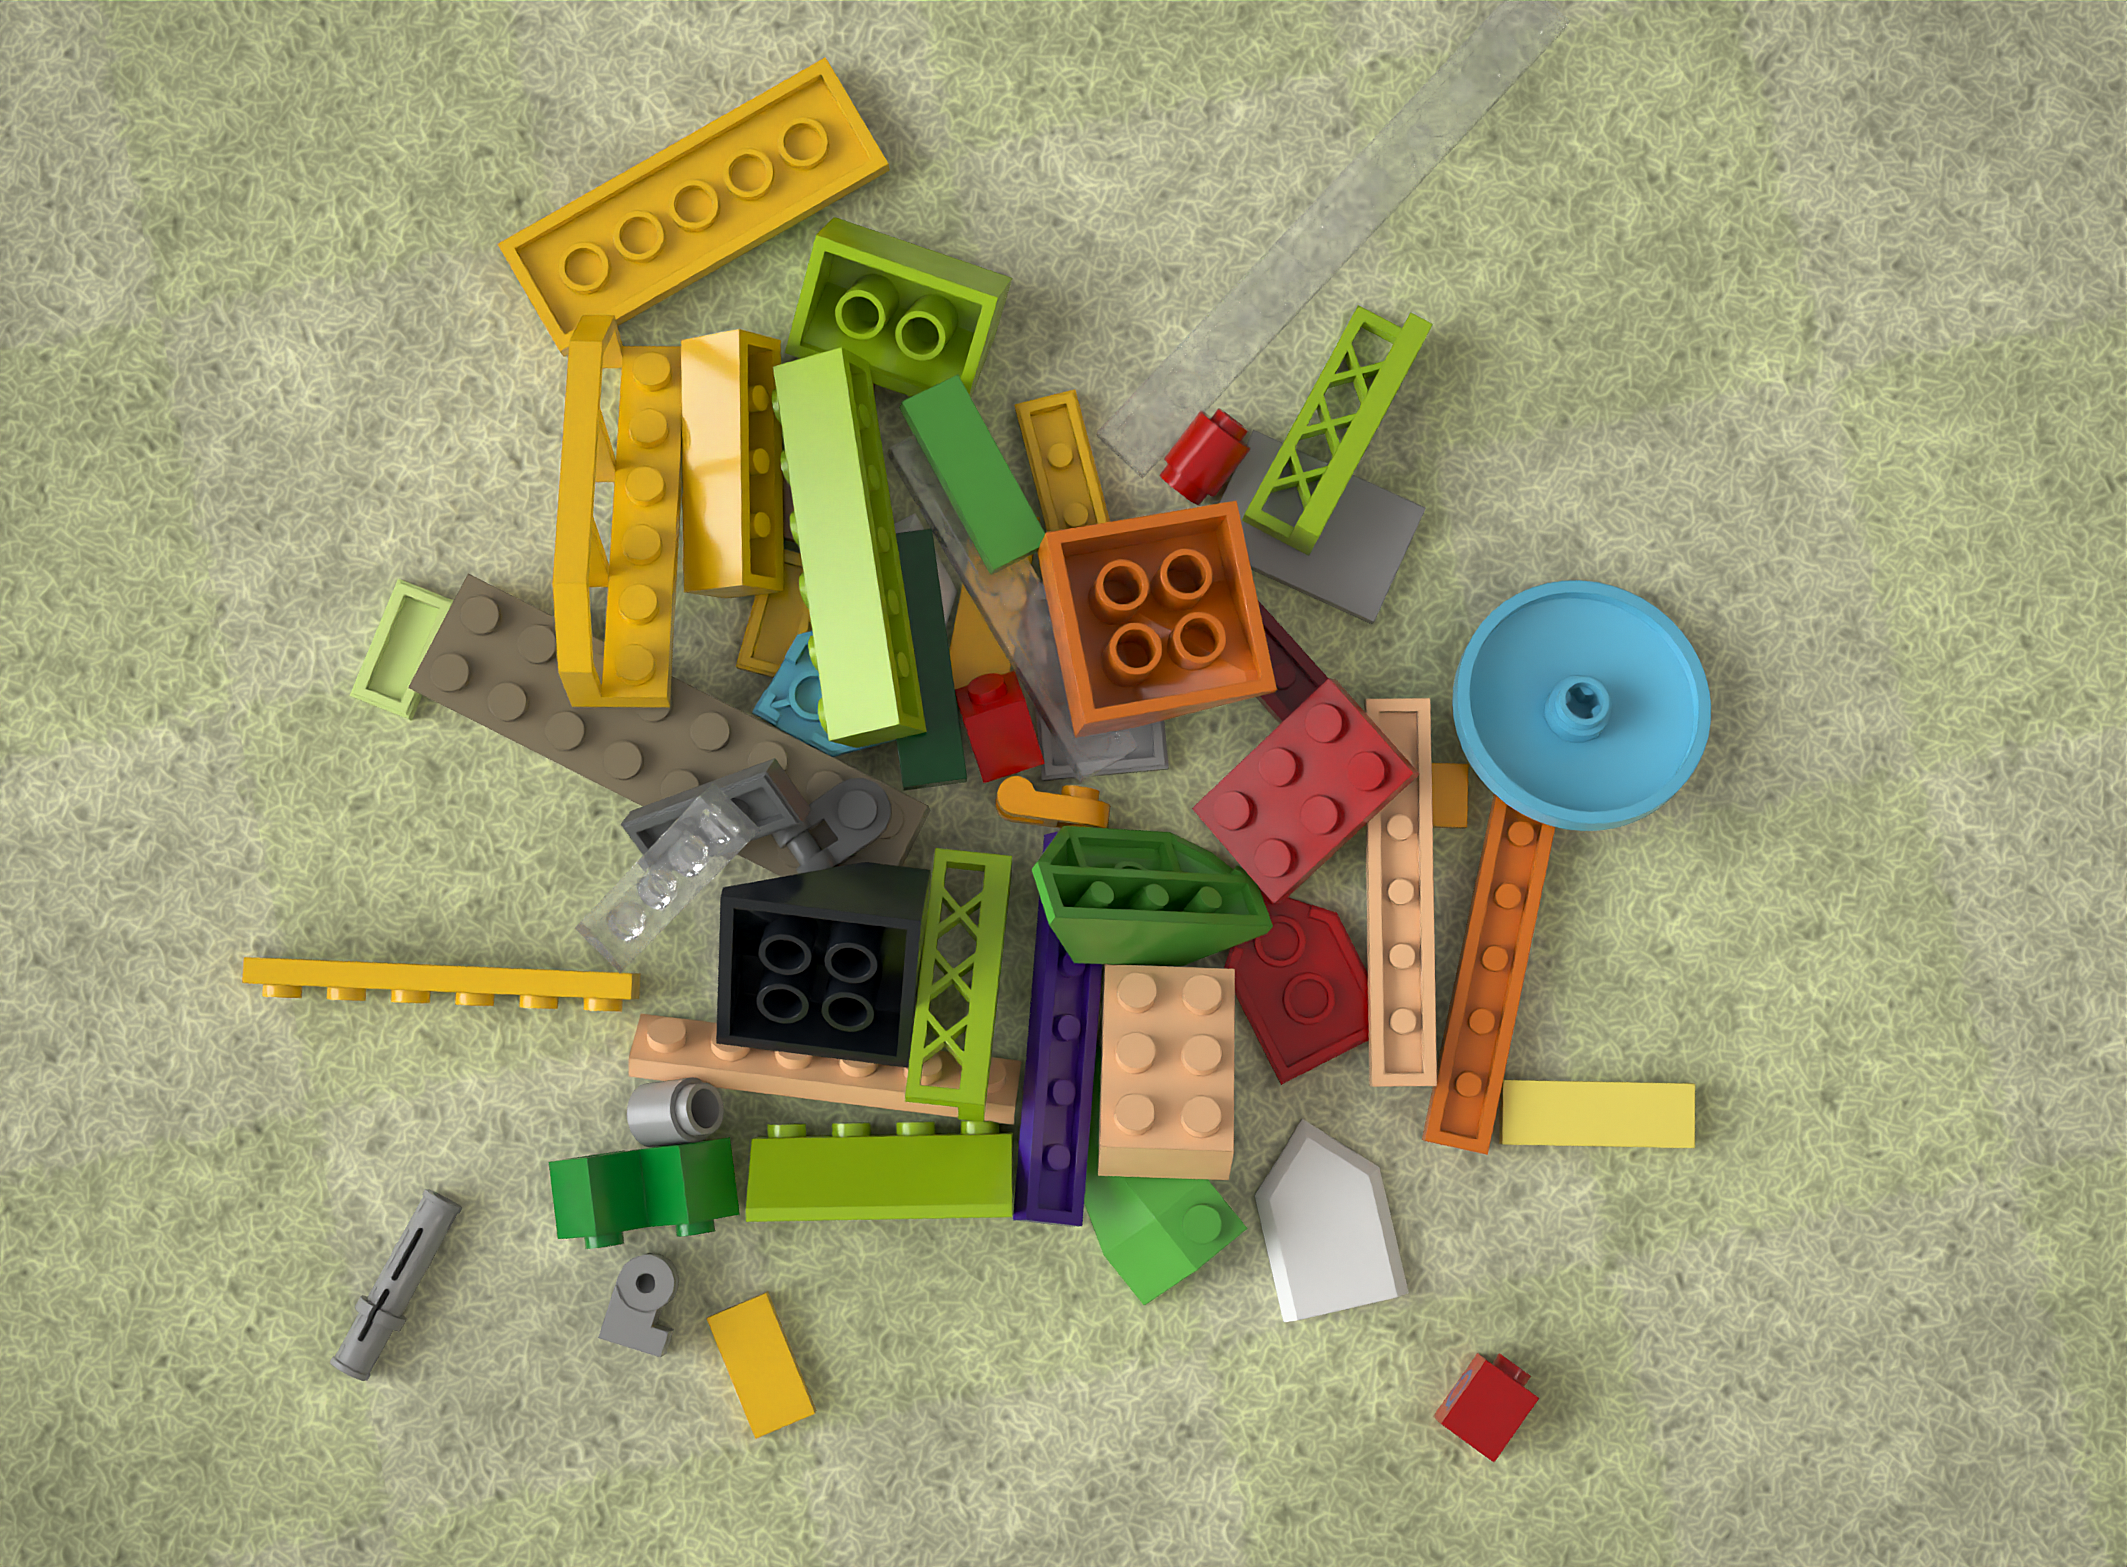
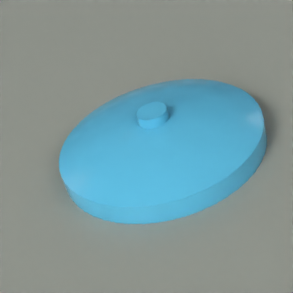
M1568 580L1546 583L1520 592L1503 602L1487 616L1473 634L1461 656L1453 685L1452 706L1457 736L1463 752L1479 778L1497 797L1519 813L1538 822L1562 829L1577 831L1614 829L1634 823L1652 814L1667 803L1690 778L1704 753L1709 737L1711 724L1710 691L1702 664L1691 643L1669 617L1643 598L1629 591L1599 582Z

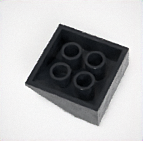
M861 862L723 887L720 897L716 1044L908 1068L927 921L931 870Z

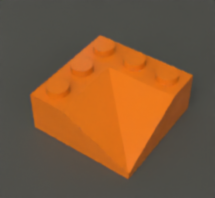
M1237 500L1045 533L1037 553L1075 738L1140 727L1274 693L1277 690Z

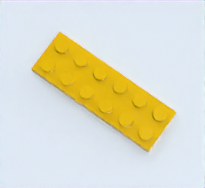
M825 57L498 243V246L558 350L565 357L568 355L569 341L582 315H615L617 326L890 171L889 163Z

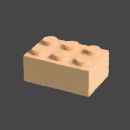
M1105 964L1102 1004L1098 1176L1229 1180L1234 1154L1235 969Z

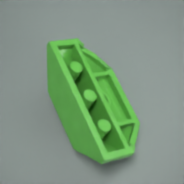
M1063 826L1032 868L1049 925L1074 963L1185 966L1267 934L1273 927L1259 886L1242 867L1236 865L1232 869L1212 852L1171 832Z

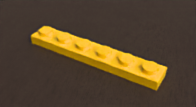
M244 957L242 983L263 984L262 997L302 998V986L327 987L326 999L366 1001V989L368 988L391 989V1002L430 1003L431 991L456 992L455 1005L494 1006L495 994L520 995L519 1007L558 1009L559 997L584 998L583 1010L622 1012L623 999H639L641 973Z

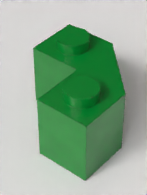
M730 1137L630 1151H615L549 1162L558 1239L584 1237L585 1249L624 1244V1231L646 1227L675 1225L677 1237L710 1233L715 1231L714 1219L740 1215Z

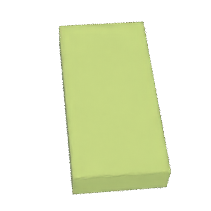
M398 579L349 696L412 720L422 695L408 687L454 600Z

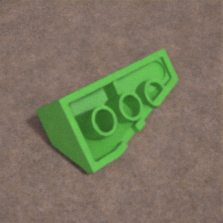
M1096 1042L1084 1204L1103 1255L1142 1304L1146 1305L1197 1271L1248 1228L1208 1179L1098 1176L1101 1047Z

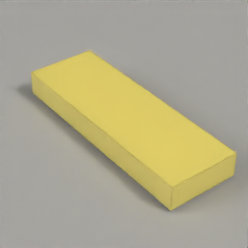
M1503 1080L1500 1093L1499 1144L1695 1148V1084Z

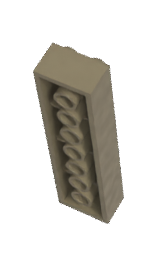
M469 573L408 687L641 806H646L776 758L808 805L839 783L850 778H866L876 782L887 793L892 805V818L889 826L877 840L839 866L861 862L903 866L931 811L928 805L673 676L671 678L670 708L572 707L558 673L555 617ZM592 636L593 662L602 684L604 642ZM823 821L809 831L822 850L838 840L826 821ZM771 834L727 849L781 877L798 874L796 869L800 864L787 846L781 849Z

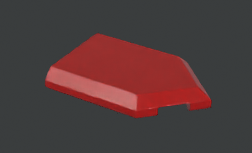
M1260 889L1273 927L1267 934L1231 947L1224 968L1235 969V996L1279 1083L1282 1085L1369 1041L1368 973L1337 912L1289 897L1280 904H1273Z

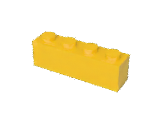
M736 329L681 340L682 565L685 593L718 598H736L784 592L783 473L780 460L782 453V425L775 416L771 401L772 391L776 389L773 366L781 364V340Z

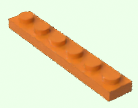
M1493 794L1437 1063V1086L1432 1087L1422 1135L1423 1141L1488 1155L1555 832V827L1538 822L1519 813L1495 794Z

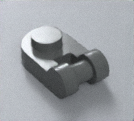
M850 778L839 783L810 803L809 807L812 810L802 824L771 835L781 849L787 846L800 864L796 869L798 874L838 867L877 840L887 830L892 818V805L887 793L876 782L866 778ZM823 821H826L838 840L822 850L809 831Z

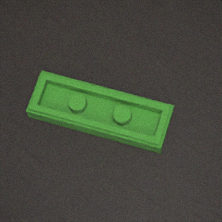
M959 375L951 377L902 401L899 409L990 575L1036 553L1045 532Z

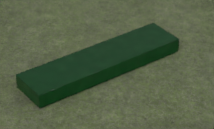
M932 528L896 533L927 731L896 738L903 791L967 782V773Z

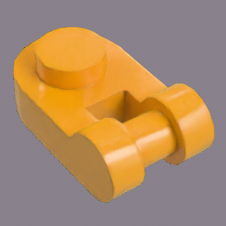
M1011 776L1005 779L1000 784L995 799V808L1004 820L1060 829L1063 826L1108 828L1111 806L1108 803L1099 801V790L1067 785L1062 786L1061 795L1035 791L1029 780L1021 776Z

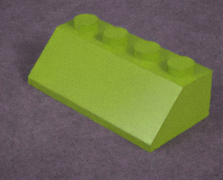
M965 1120L961 1121V1133H935V1121L896 1122V1134H871L870 1122L832 1123V1135L806 1136V1123L767 1124V1136H757L751 1139L746 1222L1002 1218L1013 1216V1132H999V1123Z

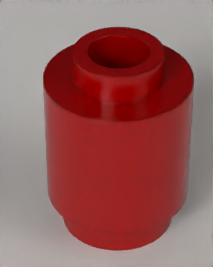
M1220 408L1217 409L1212 417L1201 410L1165 456L1164 460L1168 464L1159 476L1186 499L1200 506L1207 495L1215 497L1251 450L1242 441L1249 431Z

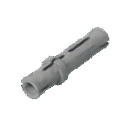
M425 1189L423 1192V1198L402 1236L396 1243L368 1296L362 1295L354 1307L359 1314L338 1352L330 1361L331 1365L358 1380L368 1381L371 1375L370 1372L393 1330L401 1331L407 1320L402 1315L426 1270L431 1265L454 1219L462 1210L459 1204L430 1189Z

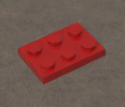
M1328 678L1192 809L1272 903L1280 904L1420 773L1336 679Z

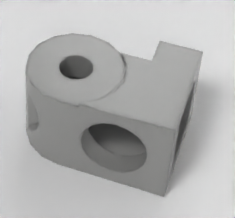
M648 1253L632 1258L623 1266L611 1296L598 1337L599 1339L657 1357H662L667 1353L674 1329L657 1323L662 1307L673 1300L679 1287L677 1268L670 1259L661 1254Z

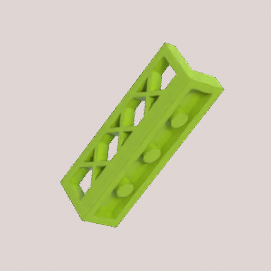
M1359 305L1357 306L1249 504L1242 521L1308 556L1310 555L1433 325L1432 323L1410 312L1401 328ZM1361 327L1393 344L1384 361L1363 367L1359 366L1352 343ZM1345 358L1349 371L1336 374ZM1376 376L1368 390L1364 379ZM1353 382L1360 402L1359 409L1354 414L1331 419L1324 394L1328 388ZM1317 410L1321 423L1308 426ZM1348 428L1341 442H1339L1336 431ZM1325 434L1332 454V459L1328 466L1303 472L1295 449L1298 442ZM1289 463L1292 476L1279 479L1286 464ZM1320 480L1311 496L1307 483ZM1297 487L1304 511L1295 527L1262 511L1271 493Z
M935 848L905 1102L958 1107V1120L984 1122L1011 887L1012 856ZM947 868L984 872L982 892L960 907L944 888ZM942 904H944L952 914L940 923ZM980 908L979 924L977 927L969 918V915ZM960 923L976 941V950L974 954L953 969L937 950V945L940 937ZM936 964L945 976L933 984ZM973 969L970 989L961 977ZM953 984L969 1003V1010L966 1017L945 1031L930 1013L931 1000ZM929 1027L937 1036V1039L925 1047L927 1028ZM966 1031L963 1052L954 1042V1039ZM944 1047L962 1066L959 1089L921 1085L923 1063Z

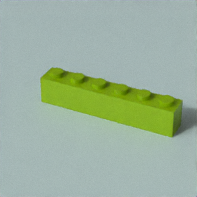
M843 347L773 366L776 389L772 391L771 401L775 416L782 425L785 450L781 453V468L786 481L791 486L794 511L790 515V528L801 552L803 573L799 577V589L803 602L809 609L813 635L809 638L808 649L811 661L819 673L822 697L818 701V716L821 726L828 734L829 741L853 748H861L927 732L869 361Z

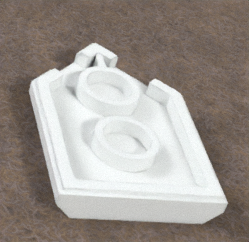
M1301 1119L1289 1138L1287 1145L1254 1195L1283 1322L1302 1320L1408 1294L1409 1291L1380 1168L1304 1119Z

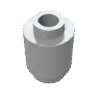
M693 1077L642 1084L634 1090L627 1106V1120L630 1131L634 1138L646 1147L701 1142L719 1128L724 1114L723 1101L718 1090L713 1085Z

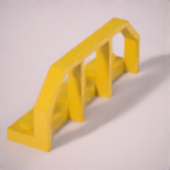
M582 315L569 341L552 581L558 673L572 707L670 708L682 493L681 346H623L615 315ZM603 368H622L616 459L600 408ZM595 482H614L609 563L593 517ZM589 587H608L602 684L593 662Z

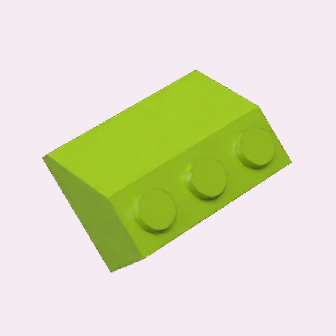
M833 217L815 236L785 353L798 358H805L843 347L869 361L873 384L912 397L951 377L959 375L968 394L972 397L995 338L1012 277Z

